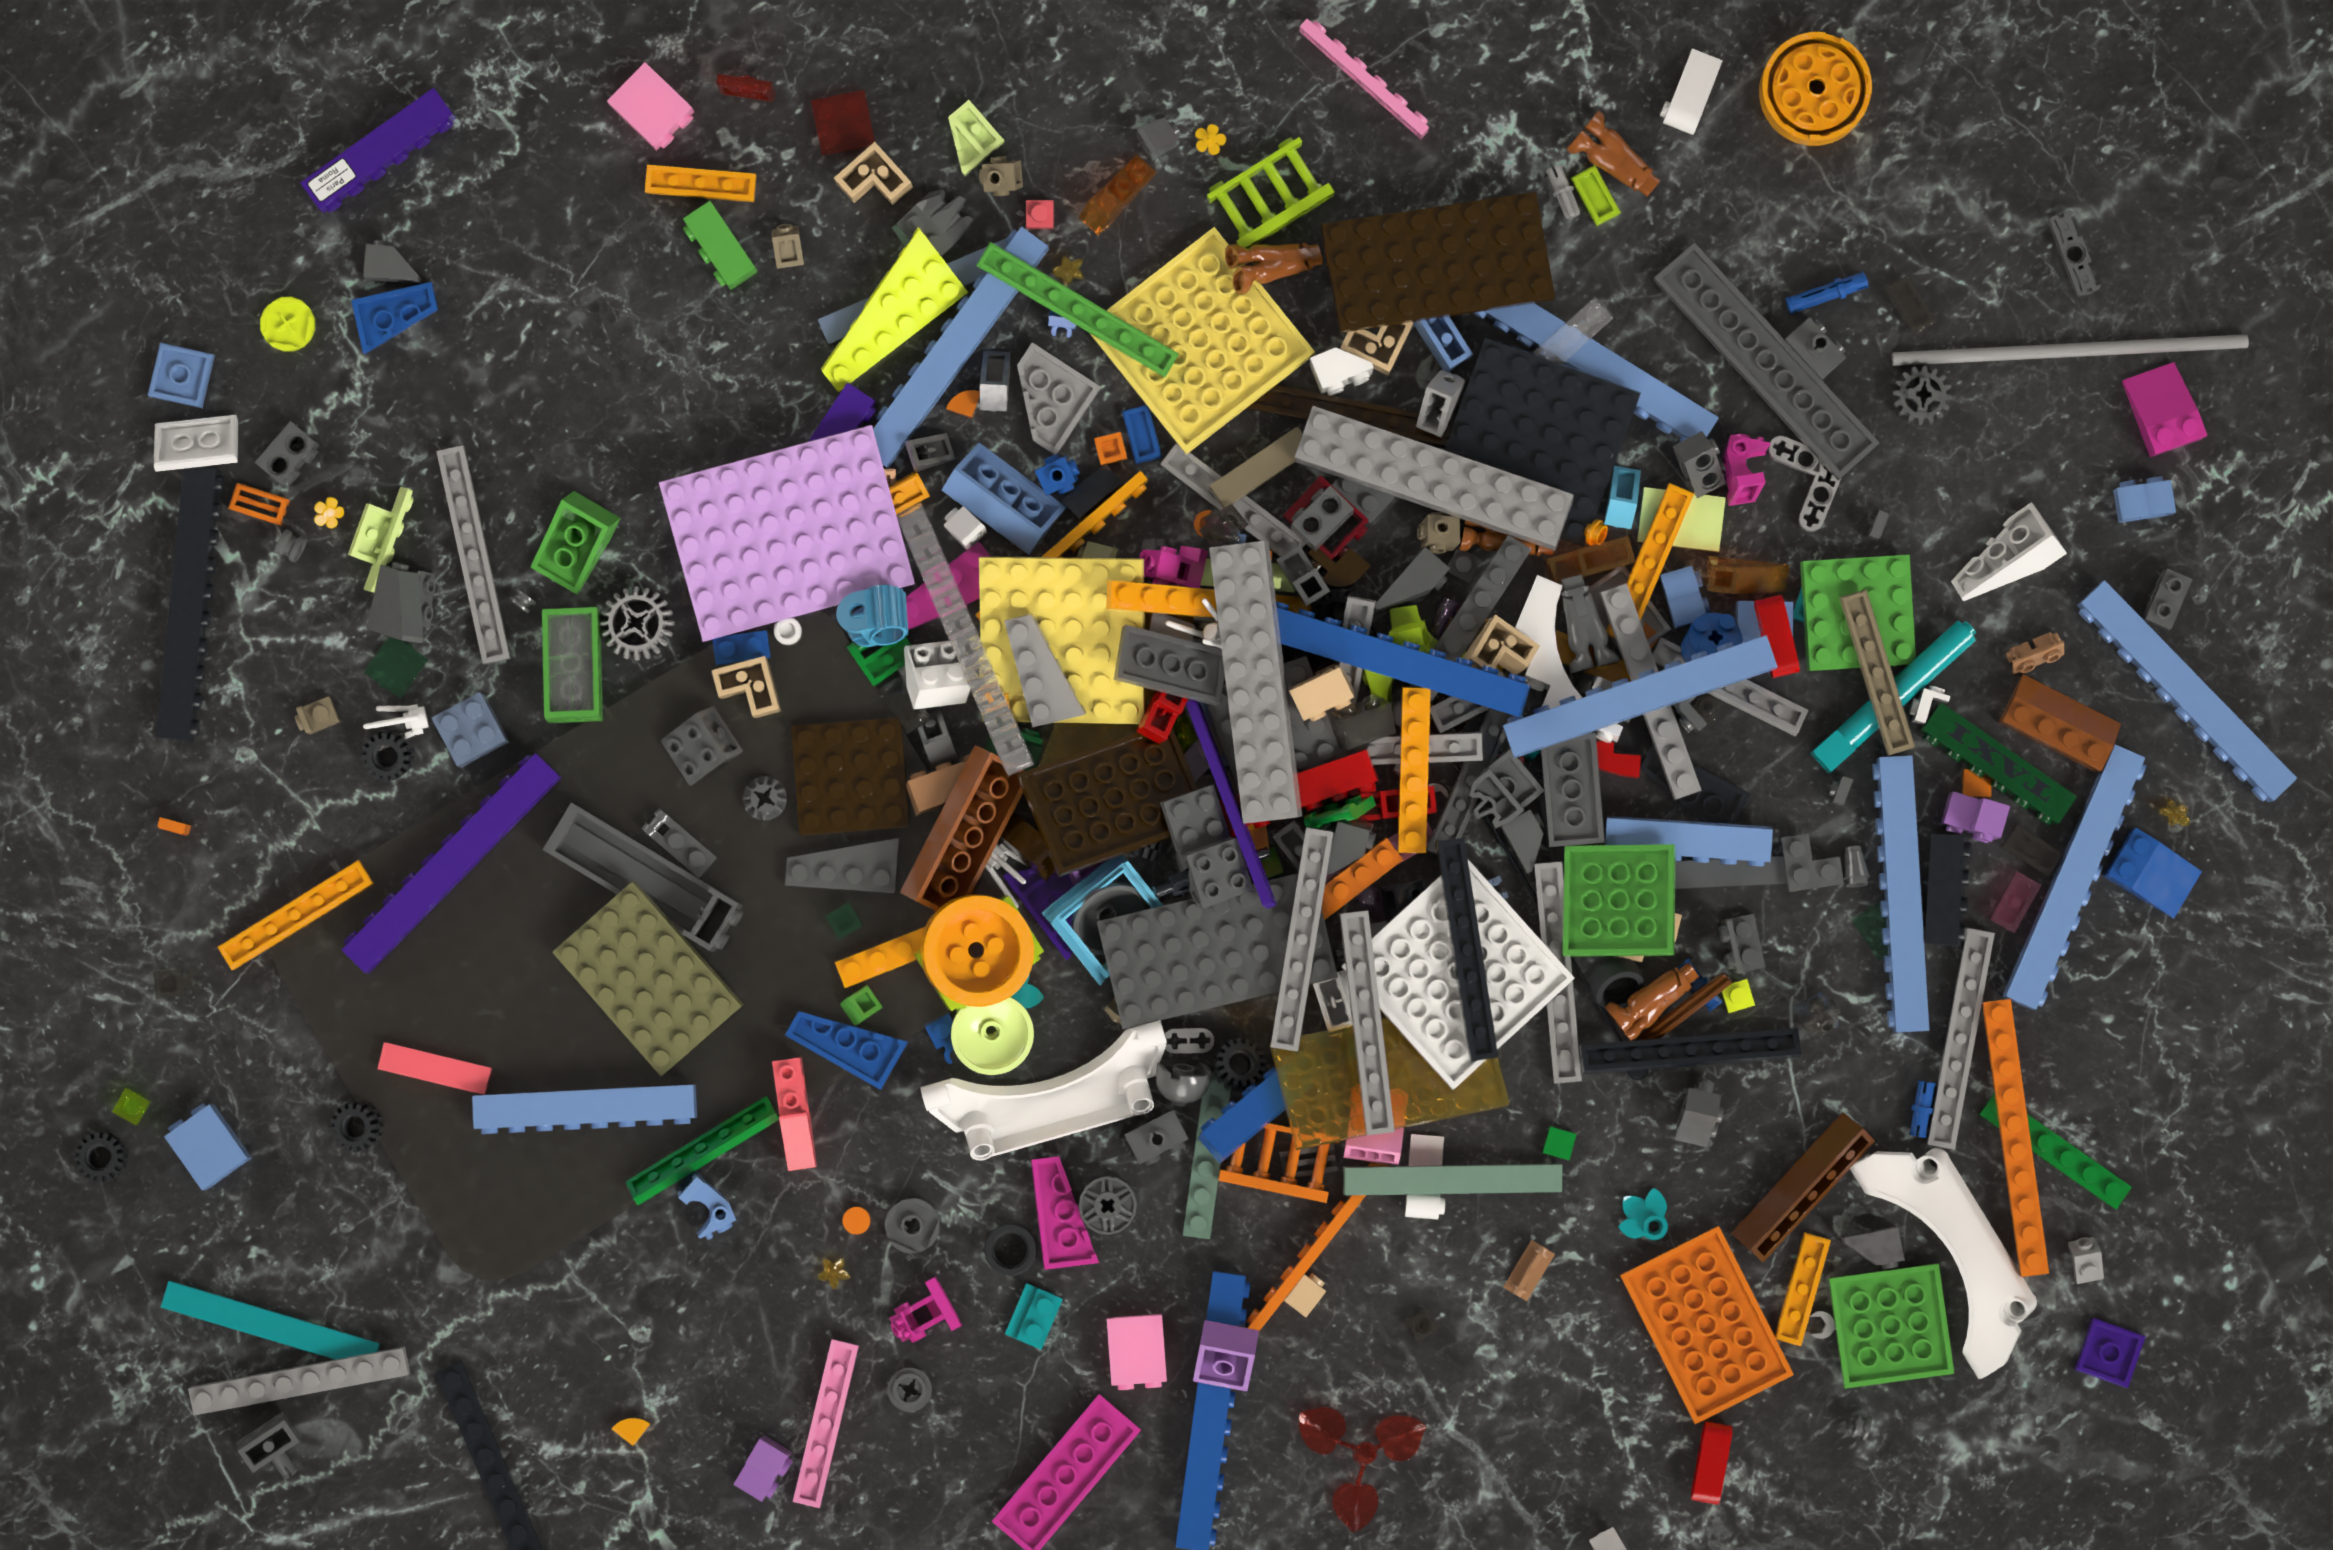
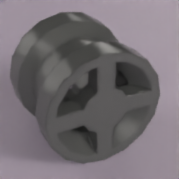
M286 529L280 536L274 553L280 556L286 555L290 561L295 563L300 558L307 539L302 536L296 537L292 531Z

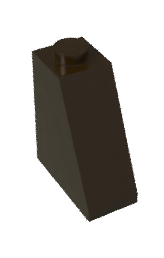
M1013 813L999 840L1046 882L1056 870L1042 836L1016 813Z

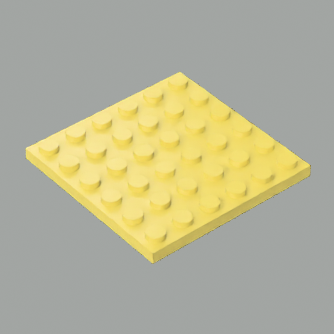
M1215 227L1106 310L1179 353L1165 378L1090 334L1186 455L1315 355L1312 347L1263 286L1257 283L1256 280L1253 281L1250 290L1246 294L1239 295L1235 292L1232 280L1234 271L1237 268L1230 269L1227 266L1225 249L1229 244Z
M979 558L981 693H1009L1010 720L1005 722H1031L1004 621L1033 613L1050 644L1049 647L1053 655L1058 659L1065 677L1075 690L1078 701L1087 712L1082 716L1053 723H1140L1146 711L1145 688L1113 679L1122 627L1129 625L1145 629L1144 612L1106 609L1107 581L1144 583V559ZM982 705V721L997 722L998 719L994 718Z

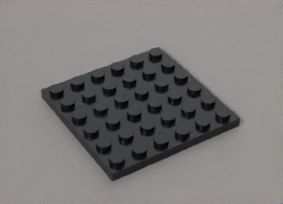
M1485 337L1444 451L1573 494V502L1560 539L1584 547L1586 543L1584 530L1595 519L1641 392Z

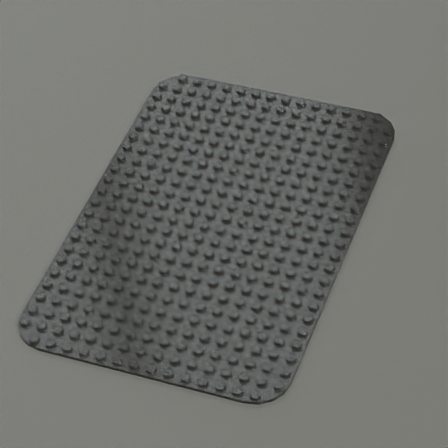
M818 610L792 617L798 621L802 628L800 639L792 645H784L775 638L774 626L777 622L730 634L737 635L767 630L771 654L768 663L781 707L780 712L754 718L746 693L724 699L719 698L711 670L733 664L716 666L712 644L603 711V721L584 722L531 754V756L535 753L539 754L562 778L369 974L364 973L342 951L346 946L343 943L344 940L352 932L356 931L359 933L366 926L363 921L373 911L378 913L385 906L382 902L393 891L397 894L404 887L402 882L410 873L414 872L417 874L424 867L421 862L430 853L436 854L443 847L440 843L450 833L455 835L462 828L460 823L470 813L475 815L482 808L479 804L488 794L491 793L494 796L501 789L499 783L508 774L513 776L520 769L518 766L520 762L358 859L374 884L271 947V954L279 975L356 1102L365 1100V1104L370 1102L373 1104L372 1109L378 1108L380 1111L376 1115L378 1118L382 1116L384 1120L380 1122V1125H384V1130L379 1132L382 1135L379 1139L381 1145L447 1255L462 1271L481 1280H505L522 1274L636 1205L625 1181L765 1096L769 1098L778 1116H780L772 1061L802 1057L807 1099L849 1075L850 1072L785 1036L798 1011L900 1040L908 1039L952 1012L948 1010L917 960L847 988L844 987L835 964L837 961L925 927L931 916L936 912L901 894L900 891L943 807L916 816L907 792L910 827L799 836L791 726L895 718L876 685L873 687L846 646L850 642L828 614ZM714 706L743 752L737 757L720 764L695 784L689 785L661 743V740L696 713ZM902 730L907 783V781L911 780L910 776L920 771H925L926 774H929ZM764 776L774 778L783 785L786 791V806L783 812L774 819L758 820L752 817L744 807L743 794L745 788L755 778ZM772 788L764 794L755 791V794L760 799L758 809L764 803L775 805L769 798ZM570 803L576 804L694 875L641 829L646 822L649 824L655 817L654 813L660 808L718 858L700 879L743 905L741 911L744 914L736 926L730 925L726 932L730 937L722 950L709 951L686 936L684 937L744 1005L663 1076L658 1074L552 953L617 895L543 850ZM663 823L657 831L664 836L670 828ZM899 838L895 893L785 886L787 858ZM985 866L971 895H986L1000 899L1004 895ZM979 942L972 943L968 948L969 955L973 958L980 957L983 954V946ZM868 985L883 1008L855 1026L840 1003ZM387 1042L492 1068L486 1095L696 1085L697 1118H690L691 1124H674V1119H664L663 1125L646 1126V1120L635 1121L636 1126L619 1127V1122H608V1128L591 1129V1123L580 1124V1129L564 1130V1125H553V1131H536V1126H525V1132L509 1133V1128L503 1127L498 1128V1133L481 1134V1129H474L472 1096L483 1094L379 1070L378 1065L383 1044Z

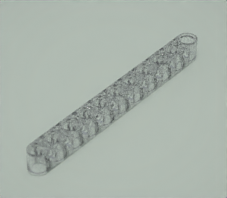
M919 503L897 513L896 516L1007 775L1011 776L1033 766L1034 762L925 508L922 503Z

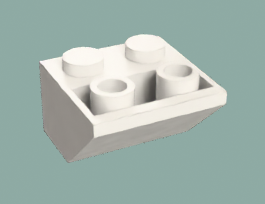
M1336 347L1311 357L1309 362L1320 393H1328V396L1344 391L1345 385L1352 382L1354 386H1358L1369 381L1374 368L1372 362Z
M958 640L905 646L906 687L913 709L966 703L972 683Z
M1345 970L1337 972L1338 978L1313 984L1328 1033L1353 1025L1347 973Z

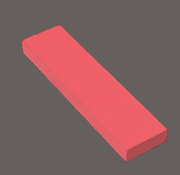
M387 1042L383 1044L378 1065L379 1070L486 1095L492 1071L490 1067Z

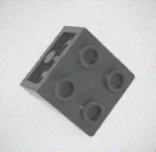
M714 706L696 713L661 740V743L689 785L695 784L720 764L737 757L743 752Z
M1754 914L1722 920V926L1718 927L1720 942H1725L1727 953L1723 954L1726 969H1731L1732 974H1738L1765 968Z

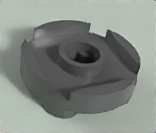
M904 1199L889 1210L885 1219L886 1235L891 1244L899 1251L910 1254L922 1252L932 1246L939 1235V1215L932 1205L922 1199ZM913 1218H916L920 1230H914L912 1234L908 1233V1227L905 1225L906 1220L911 1221Z

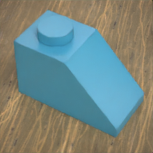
M1614 465L1606 505L1605 525L1616 528H1632L1638 502L1641 470Z

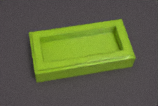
M1595 165L1571 177L1570 180L1596 227L1621 213Z

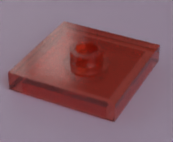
M717 74L716 84L722 95L769 102L775 101L776 91L772 82L756 80V78L750 76L736 77Z

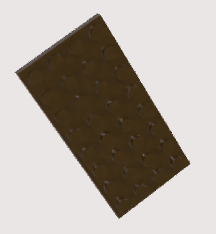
M1536 192L1321 225L1340 333L1553 301L1555 299Z

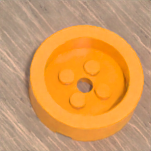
M1825 32L1804 33L1784 42L1769 59L1763 70L1759 85L1761 108L1769 124L1784 138L1807 146L1830 144L1850 133L1865 114L1872 93L1870 70L1862 54L1847 40L1825 34ZM1811 81H1821L1824 85V91L1821 94L1812 93L1809 90V83Z
M974 894L952 899L936 910L924 928L920 942V955L927 978L941 994L963 1005L986 1007L1008 999L1024 984L1034 960V942L1028 924L1016 909L1002 900L986 895ZM974 942H979L983 946V954L978 958H973L968 953L969 946Z

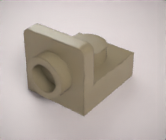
M782 224L773 229L772 242L777 269L804 265L799 226Z
M329 696L304 707H297L298 714L294 716L300 731L305 730L310 735L340 723L336 709Z

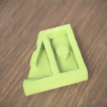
M970 100L948 117L964 176L1005 143L1004 139Z

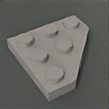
M1031 343L1017 364L1033 442L1055 455L1059 453L1101 387L1036 344Z

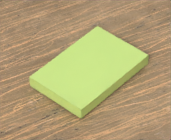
M1643 488L1637 542H1644L1666 490ZM1694 495L1672 547L1719 552L1726 497L1703 495L1696 498Z

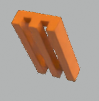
M236 483L228 509L282 526V520L290 500ZM242 490L281 503L280 508L239 495L240 491ZM237 500L278 513L277 517L274 518L237 506Z

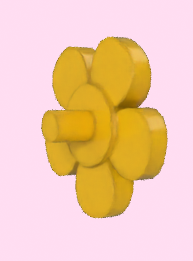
M1210 124L1207 127V132L1203 128L1197 129L1195 137L1199 140L1196 143L1198 151L1205 152L1208 147L1210 155L1219 153V146L1225 144L1226 137L1224 134H1217L1219 128L1216 125Z
M328 497L325 504L321 501L315 504L314 510L319 514L314 517V522L319 526L326 524L328 528H334L338 524L336 518L343 517L344 509L341 506H337L338 501L335 498Z

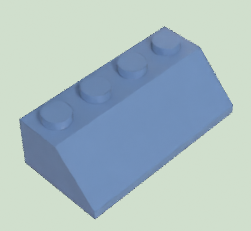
M980 443L957 465L942 488L944 493L1028 555L1041 543L1066 509L1062 503L1051 495L1046 496L1043 489Z

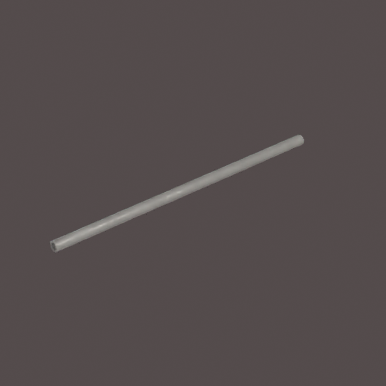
M2245 334L1892 352V366L2248 348L2249 339L2248 335Z

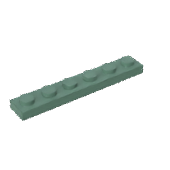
M1212 1072L1208 1089L1201 1100L1183 1236L1210 1239L1221 1163L1214 1158L1198 1138L1202 1132L1201 1126L1212 1117L1217 1120L1223 1115L1221 1110L1229 1104L1231 1086L1226 1089L1224 1087L1226 1083L1223 1081L1219 1083L1217 1081L1219 1075L1214 1076Z

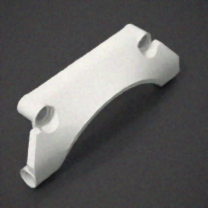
M1159 1020L1126 1029L1107 1050L1089 1063L1049 1080L1024 1085L990 1086L951 1078L922 1086L920 1089L926 1110L956 1133L964 1131L971 1157L975 1160H986L992 1156L1149 1113L1154 1107V1102L1147 1079L1156 1075L1157 1063L1161 1061L1167 1042L1161 1021Z
M1932 1148L1918 1159L1915 1158L1913 1153L1876 1151L1871 1155L1868 1153L1860 1157L1850 1170L1863 1192L1895 1203L1910 1211L1937 1234L1952 1254L1965 1284L1969 1306V1324L1963 1347V1355L1978 1379L1988 1376L2007 1362L2021 1333L2017 1323L2023 1321L2036 1308L2037 1300L2035 1295L2028 1287L2024 1278L2020 1277L2019 1270L1945 1150ZM1929 1159H1932L1936 1162L1937 1168L1933 1167L1930 1164ZM2016 1301L2022 1303L2025 1310L2019 1308Z

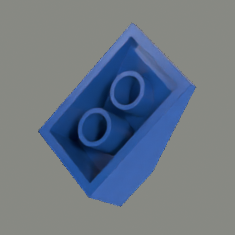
M2133 828L2129 830L2102 876L2174 919L2202 871L2161 842L2138 828Z

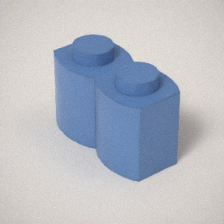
M2163 476L2146 479V484L2136 485V480L2119 483L2120 487L2113 490L2118 523L2164 517L2176 513L2171 480L2163 481Z
M1692 566L1659 576L1674 629L1691 625L1697 617L1711 612L1707 597L1702 598L1699 587L1703 586L1699 571H1694Z

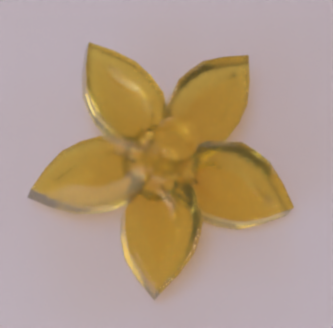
M1063 256L1061 260L1062 266L1056 267L1052 273L1057 277H1062V281L1067 287L1071 284L1073 278L1084 279L1082 272L1078 270L1083 263V259H1076L1071 263L1068 257Z
M2170 798L2167 803L2168 808H2160V813L2170 816L2168 818L2170 826H2174L2176 823L2182 826H2189L2190 820L2186 815L2188 806L2180 805L2177 807Z
M823 1258L825 1271L821 1272L817 1279L822 1281L829 1280L830 1286L835 1290L839 1283L838 1278L841 1280L851 1278L846 1271L842 1270L844 1258L837 1260L834 1265L830 1260Z

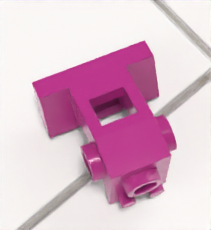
M1745 434L1730 435L1726 443L1722 462L1726 468L1724 473L1729 490L1726 496L1729 506L1755 502L1765 484L1764 473L1753 474L1746 465L1748 458L1766 455L1770 442H1765L1763 437H1757V440Z
M1161 546L1160 550H1143L1139 554V558L1144 559V578L1153 579L1152 584L1169 585L1170 583L1172 586L1200 588L1208 554L1207 550L1181 546L1179 555H1176L1177 549Z
M936 1276L925 1282L931 1295L911 1306L906 1302L893 1309L896 1314L889 1318L892 1322L890 1324L891 1330L902 1342L908 1339L912 1343L926 1336L924 1330L944 1319L951 1331L962 1326L957 1313ZM926 1304L933 1319L919 1326L912 1312Z

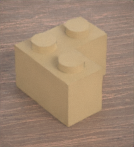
M876 142L870 145L834 177L836 184L853 203L875 185L893 206L913 188L911 181Z
M1413 322L1383 326L1377 335L1364 329L1350 331L1347 333L1340 349L1372 362L1373 369L1389 376L1410 333Z
M1494 615L1483 623L1463 659L1472 661V667L1482 670L1483 665L1496 669L1499 664L1512 674L1517 675L1529 666L1540 645L1497 615Z
M765 656L711 670L719 698L724 699L746 693L754 718L781 711L768 659Z
M1339 661L1315 672V676L1290 687L1289 690L1303 721L1310 718L1311 722L1326 715L1325 711L1334 706L1336 710L1351 704V698H1354L1352 684Z

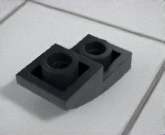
M1104 465L1076 486L1062 500V504L1078 521H1081L1094 512L1101 505V502L1117 492L1123 486V482L1107 465Z

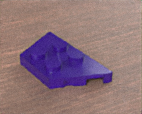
M1032 869L1018 871L1026 880L1025 884H1021L1010 873L1003 875L1057 949L1068 960L1073 951L1041 912L1075 886L1071 882L1069 874L1058 877L1055 872L1045 882ZM1071 914L1068 918L1065 919L1066 922L1070 925V927L1073 914Z

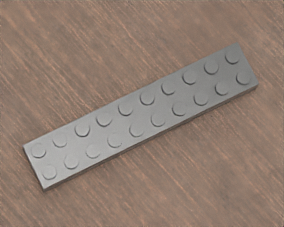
M1315 406L1312 407L1295 455L1296 463L1554 551L1557 548L1574 497L1571 493Z
M1258 541L1209 548L1243 824L1301 817L1302 810L1269 542Z

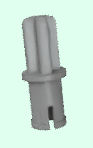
M1562 164L1555 165L1554 168L1558 177H1556L1552 167L1546 170V174H1548L1554 189L1553 196L1557 197L1565 218H1575L1580 214V210L1572 192L1574 188L1569 185Z

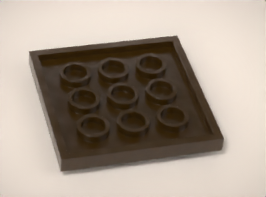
M901 717L791 726L799 836L910 827Z

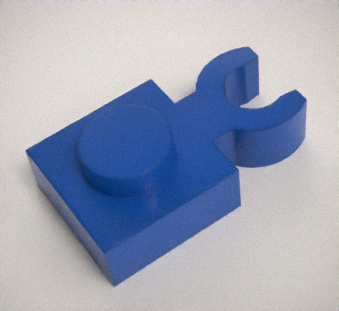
M949 1012L924 1026L935 1048L939 1049L944 1046L945 1060L948 1064H952L950 1053L954 1050L951 1041L953 1019Z

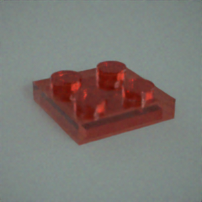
M865 90L811 101L822 156L867 147L875 142Z

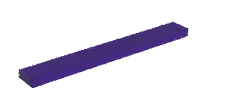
M1190 700L1186 702L1187 709L1259 898L1266 909L1272 908L1277 904L1247 824H1243L1241 808L1204 711L1198 701Z

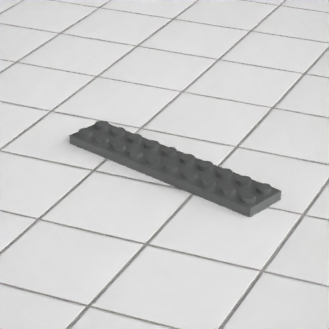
M1695 242L1654 277L1653 281L1837 480L1841 479L1878 446V440Z

